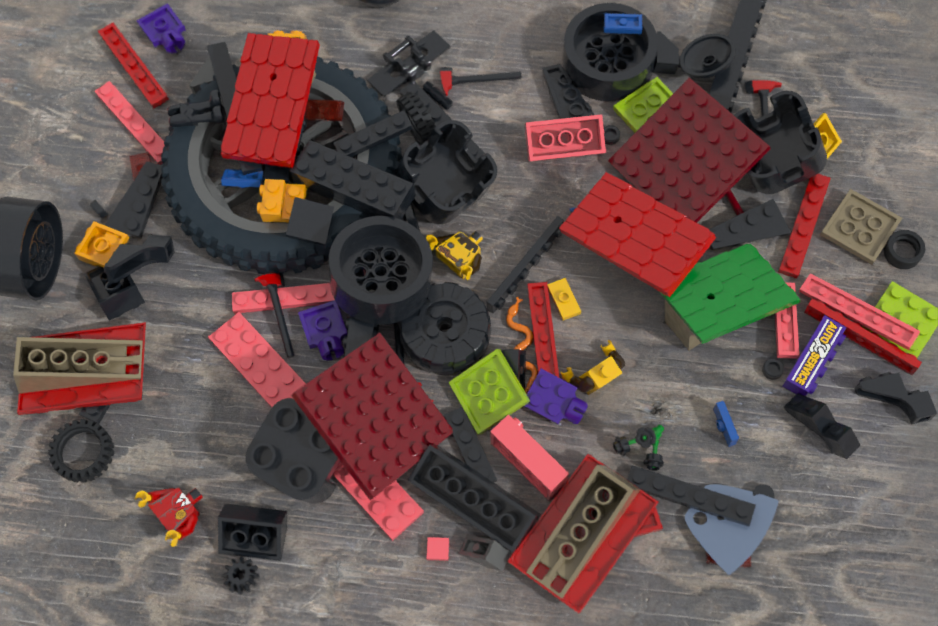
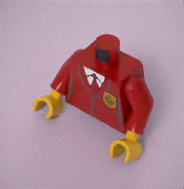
M180 488L162 489L148 493L139 491L134 499H143L139 501V507H144L147 501L150 503L148 506L168 531L165 541L173 539L170 546L175 547L178 540H182L194 532L200 514L194 505L203 498L197 488H194L187 495Z

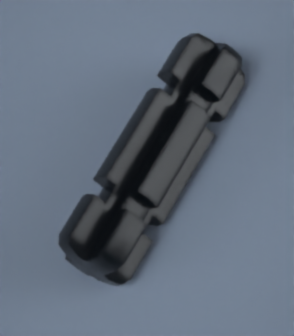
M430 81L423 84V90L427 94L430 93L429 96L437 103L442 104L441 106L444 109L448 110L452 107L453 101L446 97L437 87H433L434 85Z

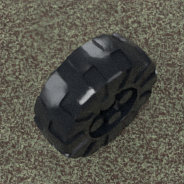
M453 282L433 283L422 307L410 317L399 321V337L405 353L420 369L428 373L435 372L439 373V375L448 376L459 371H466L478 359L482 358L491 337V320L484 302L479 299V296L468 287H461L458 283Z

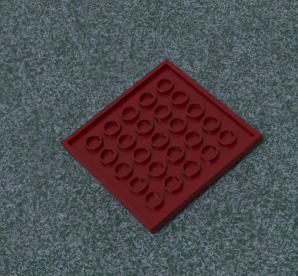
M688 78L608 162L639 191L684 214L686 218L697 223L771 148L691 78Z
M378 333L291 395L369 500L375 498L415 465L430 444L439 445L453 433L452 427L381 333Z

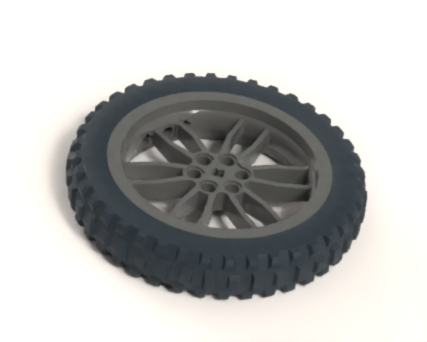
M317 57L315 65L316 76L310 88L307 106L324 111L331 116L306 130L302 135L299 148L302 152L309 140L314 142L320 135L332 127L338 126L341 133L318 142V144L334 150L336 147L333 142L390 117L391 115H388V106L384 101L379 100L378 93L374 88L367 87L366 81L362 77H354L352 70L348 68L342 70L339 68L338 63L333 61L325 63L321 57ZM234 64L232 66L237 80L240 66L237 67ZM213 75L212 82L209 84L206 82L202 83L197 93L190 94L186 99L187 103L205 102L209 100L211 91L217 89L219 91L215 75ZM223 103L224 123L209 122L198 123V126H169L170 132L165 137V146L161 154V161L163 162L161 164L163 176L161 182L167 194L165 197L167 204L173 208L171 213L175 221L182 223L180 227L186 236H192L193 243L199 249L205 247L208 255L213 258H222L223 262L229 266L236 264L240 270L246 272L249 269H255L258 274L274 271L283 275L290 270H293L296 274L307 270V267H312L313 269L320 268L321 264L329 260L332 243L345 227L357 220L372 217L333 200L328 204L333 206L334 210L325 246L286 237L288 227L286 222L264 223L240 217L234 214L231 208L250 199L260 191V187H245L229 198H224L221 191L231 186H222L221 179L213 183L209 177L211 157L215 149L222 151V141L220 140L224 136L227 127V117ZM397 136L356 155L355 159L396 176V169L400 163L399 160L402 159V150L398 147L400 137ZM261 164L262 171L265 170L266 164ZM291 174L289 182L286 184H295Z

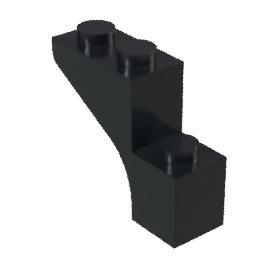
M149 235L142 245L120 244L104 266L108 282L116 283L149 264L168 263L175 253L172 237Z
M886 372L874 379L872 377L863 378L855 387V392L860 397L893 404L901 408L908 416L911 425L929 421L938 414L929 391L920 392V390H915L907 393L899 372L894 374Z
M797 394L784 406L791 416L815 432L827 444L832 454L848 459L861 446L852 428L836 422L826 403Z

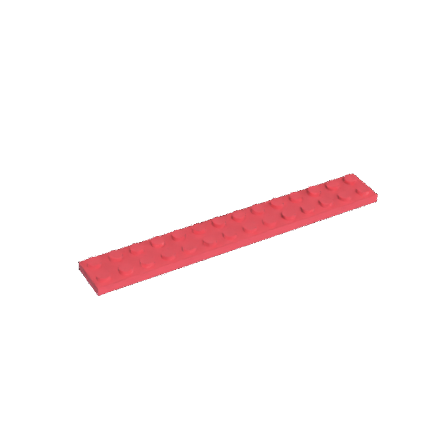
M240 312L208 336L210 341L271 408L282 399L293 398L291 395L306 384ZM341 462L332 474L392 541L424 513V510L396 480L375 498L369 500Z

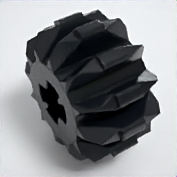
M240 557L238 563L235 559H232L231 563L233 565L231 567L225 565V569L228 572L222 574V577L227 579L223 583L224 586L229 587V591L232 593L237 590L239 595H242L244 589L248 593L251 592L249 586H257L253 579L260 578V575L255 573L258 570V566L252 565L253 561L251 559L245 562V559ZM243 572L244 578L240 580L238 574Z

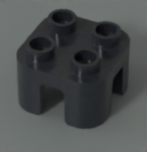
M781 91L772 95L770 101L774 110L758 119H754L750 108H744L734 114L737 119L771 148L747 172L755 189L764 194L778 193L820 173L827 163V153L818 128L814 126L803 98L794 91Z
M444 121L433 129L428 140L422 145H419L417 141L411 144L406 149L396 169L397 177L413 183L416 194L412 201L413 204L428 221L434 224L450 222L477 202L486 193L497 176V165L489 153L484 154L477 161L468 150L467 144L473 134L460 121Z
M293 398L278 401L271 408L246 451L248 469L252 474L291 498L312 504L324 502L332 495L336 488V484L331 482L330 478L341 461Z

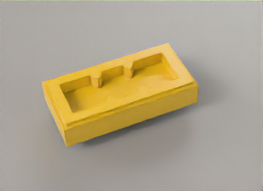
M566 278L548 284V291L562 321L581 314L580 307Z

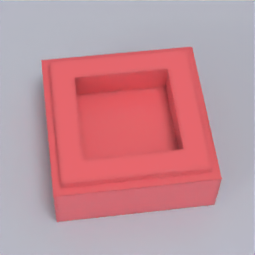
M428 537L427 560L448 561L449 538Z

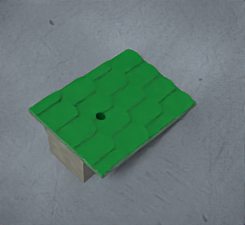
M745 244L729 252L726 251L708 260L696 263L670 298L659 292L665 299L666 324L689 351L701 343L704 344L800 303V298L796 292L784 282L783 278L775 272L770 263L751 244Z

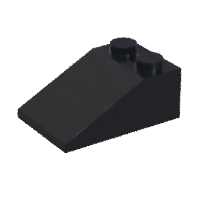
M101 266L84 274L109 321L145 303L131 275L116 283H109L104 268Z

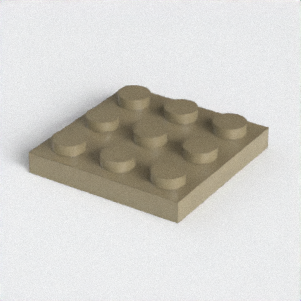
M850 189L820 235L873 265L889 237L902 220V217Z

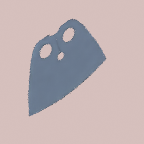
M709 484L704 488L756 505L749 527L727 519L719 520L717 516L693 508H689L685 515V521L692 534L712 559L730 575L751 556L766 535L774 518L779 500L762 494L753 496L752 491ZM697 512L704 513L707 516L706 523L702 525L696 524L693 520L694 514Z

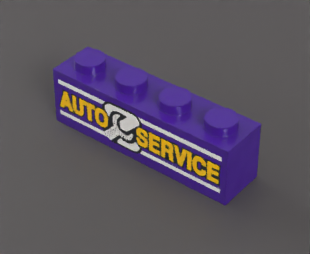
M824 315L782 387L796 395L807 396L808 393L812 395L818 385L815 383L817 377H823L827 370V367L824 365L827 361L831 362L837 353L834 348L836 345L841 346L846 337L843 333L847 327Z

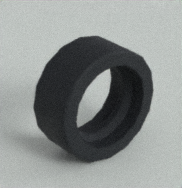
M899 230L889 237L884 247V256L893 267L910 269L915 267L923 258L926 251L925 243L917 233L910 230ZM896 241L910 243L916 251L915 256L911 259L900 257L893 249L894 243Z

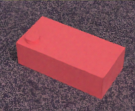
M602 115L527 122L524 124L528 162L606 153Z
M508 414L490 431L491 444L550 502L568 481L569 473L522 428L523 424L517 418H512Z

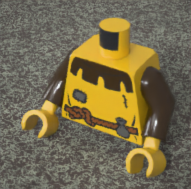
M474 231L469 237L462 232L442 237L427 235L426 240L430 244L431 250L436 247V257L460 278L464 279L466 277V280H469L471 275L479 271L482 257L478 244L483 238L478 232Z
M608 340L609 344L607 346H600L605 356H609L608 358L579 377L574 376L571 367L566 368V373L560 372L564 381L589 395L621 375V369L625 367V361L616 351L612 342Z

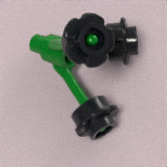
M657 425L652 429L641 427L637 430L635 438L627 441L625 436L620 438L617 436L615 442H613L614 450L617 454L620 453L622 456H625V453L630 452L629 445L637 443L643 448H649L652 445L653 451L646 455V460L643 463L647 466V469L657 471L664 466L663 456L657 454L659 439L662 436L664 427L662 425Z

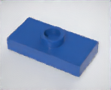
M604 14V33L642 34V14Z
M225 169L221 184L222 186H238L240 188L260 187L264 171L243 175L242 170Z
M717 402L713 409L717 418V428L719 432L723 433L728 447L734 446L739 436L725 402Z

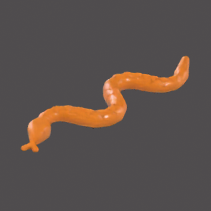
M516 297L517 302L508 309L506 322L511 329L525 334V340L514 347V349L524 350L531 345L534 338L533 332L529 327L515 323L512 320L519 310V302L523 301V299ZM526 361V369L531 371V377L525 388L526 394L538 375L535 365Z

